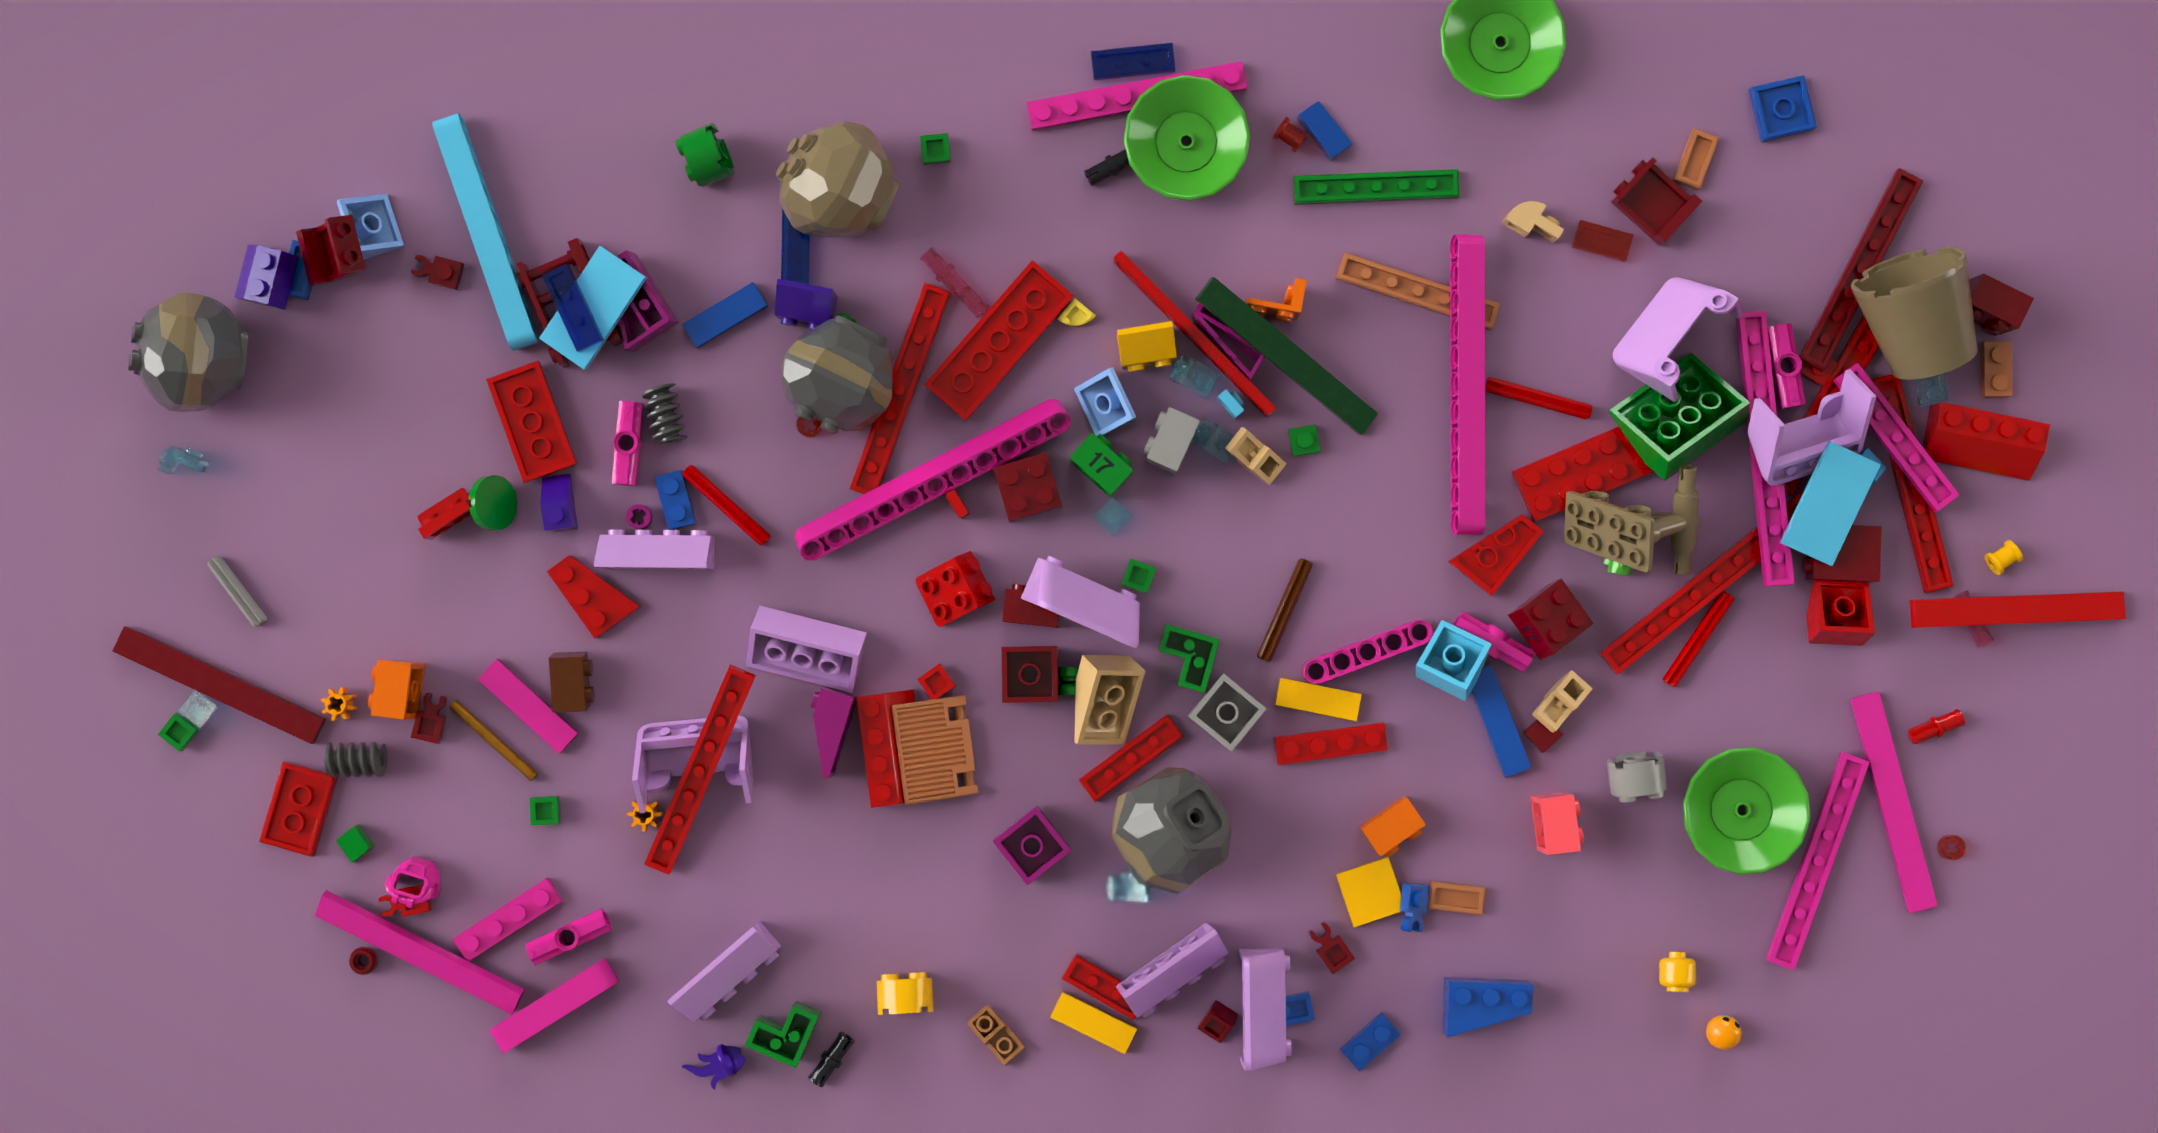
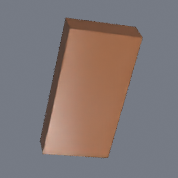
M1693 128L1673 181L1695 190L1701 189L1719 137Z
M1429 881L1428 909L1483 915L1485 887Z

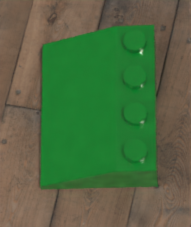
M1692 353L1676 362L1680 369V377L1675 384L1679 397L1676 402H1673L1645 384L1609 410V414L1644 463L1664 481L1679 471L1680 465L1691 463L1745 424L1749 412L1750 402Z

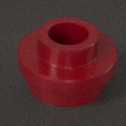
M359 947L351 953L349 964L355 973L366 975L377 967L378 956L369 947ZM362 955L368 957L369 962L367 965L361 963L360 958Z

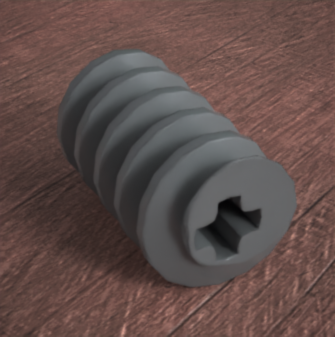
M675 383L655 386L642 394L644 399L650 400L644 405L645 409L653 410L647 415V419L656 421L649 426L651 431L658 432L652 436L653 442L665 444L688 438L686 435H679V431L686 428L685 425L676 423L677 420L683 417V414H676L674 410L681 405L671 402L673 398L678 396V393L669 392V389L676 385Z
M342 742L338 743L337 749L334 750L332 743H327L324 758L326 771L333 778L339 777L340 774L343 777H350L351 774L354 777H360L362 774L366 777H371L373 774L377 777L383 776L387 769L386 745L383 744L381 749H378L377 743L372 742L370 750H367L365 742H361L359 750H356L354 742H350L348 750H345Z

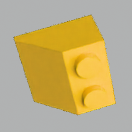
M1172 321L1117 330L1116 338L1121 368H1128V372L1145 370L1144 365L1155 364V368L1168 367L1172 365L1171 361H1175L1177 358Z

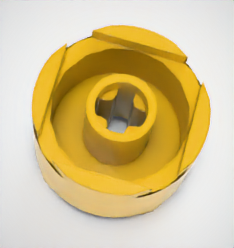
M927 972L909 973V979H899V974L881 975V981H876L878 1015H883L884 1009H889V1014L920 1013L924 1006L928 1007V1012H934L932 978H927Z

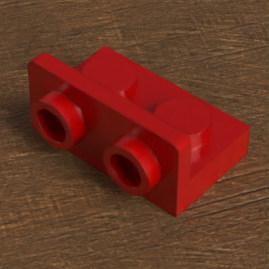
M460 488L417 516L422 525L418 530L424 539L433 540L471 516L469 507H472L466 489Z

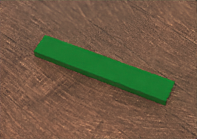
M1458 169L1293 176L1294 205L1459 198Z

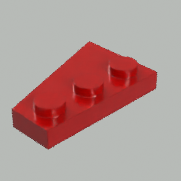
M1521 514L1448 562L1488 595L1493 596L1544 531Z
M570 555L547 571L594 639L600 637L641 607Z

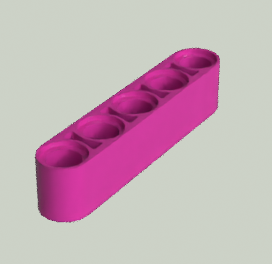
M1424 620L1405 623L1308 660L1302 667V676L1307 682L1313 684H1320L1426 644L1432 638V627ZM1417 624L1425 629V636L1421 640H1416L1412 636V629ZM1391 634L1396 635L1400 641L1398 648L1395 650H1390L1386 645V639ZM1365 644L1371 645L1374 649V654L1369 660L1363 659L1360 655V649ZM1338 654H1344L1348 658V665L1342 670L1334 665V659ZM1316 663L1321 666L1322 675L1314 680L1309 676L1308 669L1312 664Z
M606 958L489 1029V1032L504 1054L615 985L619 980Z

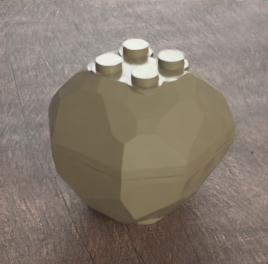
M844 121L819 127L809 133H805L799 139L797 137L792 139L787 149V152L790 153L787 162H782L776 172V176L779 177L781 182L779 191L780 205L791 225L803 234L820 238L857 236L876 230L883 222L899 186V183L894 180L891 165L876 135L862 124Z

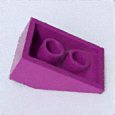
M828 687L821 688V691L815 692L811 708L815 709L813 718L823 777L829 779L835 774L856 707L857 696Z

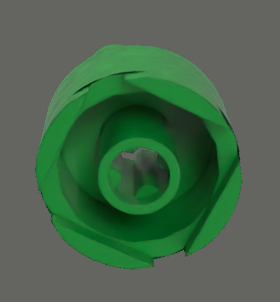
M713 123L684 134L675 141L680 155L685 156L688 163L685 166L688 178L691 182L696 181L698 186L702 187L723 180L735 173L731 170V168H734L727 145L724 139H717L715 133L719 132V130Z

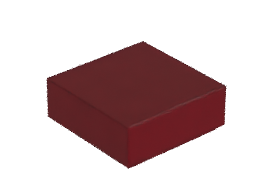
M1538 720L1523 732L1541 753H1544L1564 735L1559 729L1552 733Z

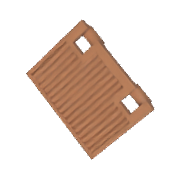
M965 695L891 705L905 805L978 794V785L975 784L974 778L975 763L969 719H966L965 705H967ZM948 707H954L955 720L949 721ZM957 773H963L964 786L958 787Z

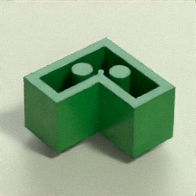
M1165 624L1158 651L1184 658L1177 682L1178 686L1205 693L1220 639Z
M796 1001L792 1005L784 1026L759 1016L755 1020L745 1046L796 1068L805 1052L821 1011Z

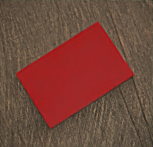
M286 761L282 762L259 842L314 857L338 777L333 778L328 773Z

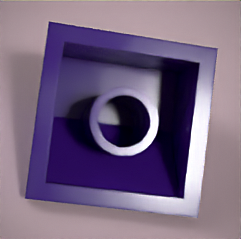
M248 245L234 298L285 310L299 257L277 249L260 245Z
M777 279L775 316L781 319V324L797 327V323L808 324V329L812 330L825 321L834 318L838 296L830 288Z

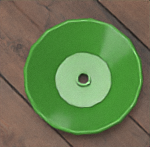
M1453 0L1447 8L1440 29L1442 56L1453 77L1470 92L1495 101L1521 99L1543 88L1559 69L1566 48L1565 23L1554 0ZM1496 39H1502L1505 45L1503 47L1497 46Z
M1181 75L1161 80L1139 96L1127 116L1124 145L1129 165L1144 185L1166 198L1192 201L1213 196L1235 180L1247 160L1251 135L1245 111L1229 90L1208 78ZM1183 138H1189L1191 140V144L1189 146H1184L1181 143V140Z
M1755 747L1728 749L1708 759L1691 778L1683 801L1684 825L1695 849L1715 867L1738 875L1765 873L1787 862L1803 843L1810 822L1809 794L1798 772L1779 755ZM1740 805H1744L1746 808L1745 813L1742 815L1737 811Z

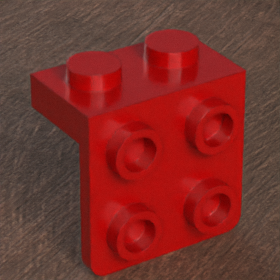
M972 551L944 562L918 576L915 580L936 625L939 627L995 600L992 588L986 582L980 569V564Z

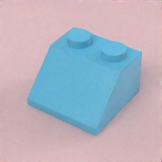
M1441 620L1416 665V678L1466 702L1479 678L1492 644Z

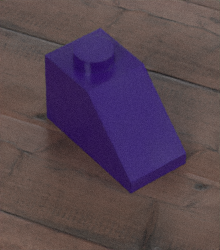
M571 474L543 477L540 505L544 531L556 532L578 529Z

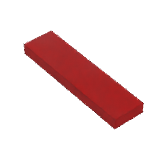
M1166 714L1081 777L1079 781L1096 802L1184 736L1168 714Z

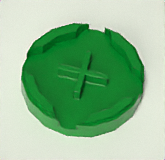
M490 475L479 478L473 484L469 493L472 507H469L475 523L485 530L496 531L507 528L514 520L518 503L511 483L504 477Z

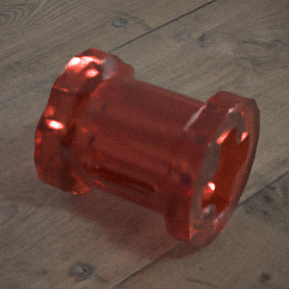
M1285 117L1272 138L1275 140L1279 138L1291 146L1293 152H1296L1309 132L1307 130H1300L1289 122L1290 119L1288 117Z

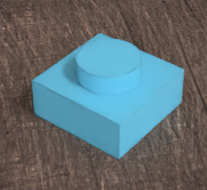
M1226 389L1217 397L1219 403L1234 420L1243 413L1244 409L1241 406L1244 402L1234 391L1229 393Z

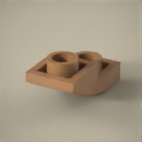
M988 1004L967 1022L979 1039L990 1048L1004 1066L1009 1064L1027 1048Z

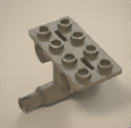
M1689 464L1679 466L1678 489L1675 490L1673 495V512L1652 513L1651 508L1642 505L1621 508L1610 504L1609 494L1601 491H1590L1583 494L1574 491L1567 492L1564 530L1565 544L1648 573L1652 571L1653 544L1657 543L1660 538L1671 535V547L1675 550L1673 572L1679 575L1690 574L1691 552L1696 548L1697 526L1700 523V516L1698 514L1699 493L1695 489L1697 467Z

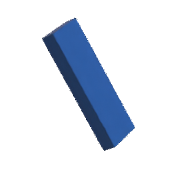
M754 282L682 325L698 349L767 308L768 305Z

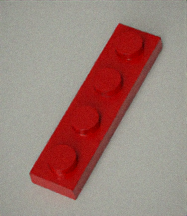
M1384 722L1274 737L1278 765L1388 750Z

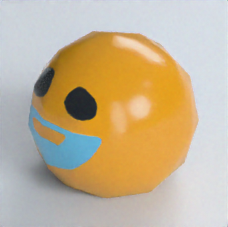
M1718 1015L1713 1017L1707 1024L1706 1035L1710 1044L1715 1048L1729 1050L1740 1042L1742 1031L1735 1018L1729 1015Z

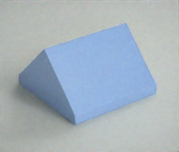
M387 194L337 200L341 216H353L363 259H368L404 246Z
M1113 367L1074 388L1096 437L1099 434L1104 436L1136 420L1135 413Z

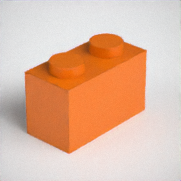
M1403 796L1359 826V829L1377 855L1381 857L1385 854L1388 857L1400 849L1398 844L1405 839L1412 841L1423 833L1421 828L1426 826V824L1409 799Z

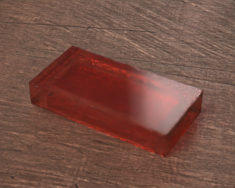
M1580 220L1572 248L1626 262L1634 234Z

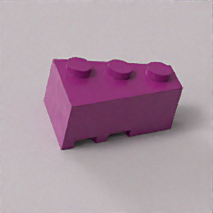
M625 250L617 257L647 277L618 322L624 340V350L635 352L679 322L636 253Z
M1199 303L1192 315V319L1250 381L1264 356Z

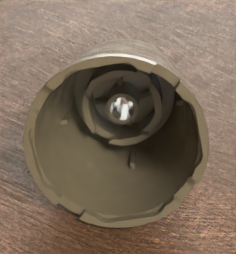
M1945 246L1938 249L1939 252L1926 254L1925 249L1905 253L1870 267L1862 272L1864 278L1852 281V292L1894 377L1905 380L1933 377L1954 370L1976 356L1978 349L1967 258L1964 250L1960 248Z

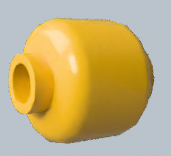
M1669 952V958H1662L1659 961L1660 984L1666 987V991L1689 992V988L1696 985V962L1691 958H1686V952Z

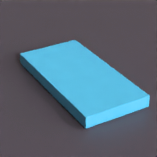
M599 246L539 339L582 369L587 370L647 277L604 247Z
M1828 441L1780 543L1833 566L1881 464Z

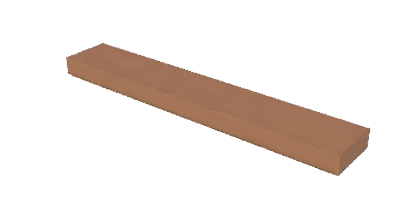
M1346 252L1343 253L1335 277L1336 280L1450 317V286ZM1486 298L1485 329L1492 330L1501 303Z

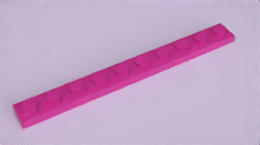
M1766 311L1742 312V316L1739 319L1736 318L1744 398L1750 402L1747 416V431L1754 399L1760 398L1777 416ZM1749 440L1764 587L1793 585L1795 583L1791 548L1780 543L1788 526L1784 483L1771 486L1761 475Z

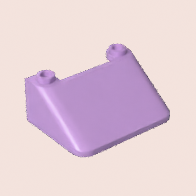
M1681 277L1669 279L1614 349V363L1625 372L1673 402H1676L1679 397L1675 384L1679 380L1680 369L1677 363L1668 357L1706 308L1716 314L1729 313L1739 319L1742 316L1739 298L1725 290Z
M1048 556L1047 560L1037 559L1021 599L1137 649L1139 645L1140 602L1135 600L1136 594L1124 589L1118 593L1062 568L1064 562Z
M1283 948L1239 949V956L1242 960L1243 1054L1240 1055V1061L1245 1072L1286 1062V1056H1291V1039H1286L1285 972H1290V956L1284 954Z

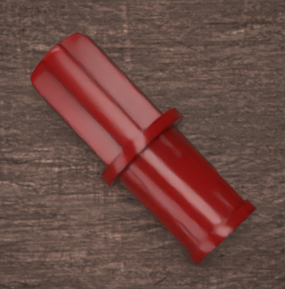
M1956 709L1938 718L1930 717V721L1910 728L1908 736L1913 744H1918L1935 736L1941 738L1943 733L1960 726H1965V719L1960 710Z

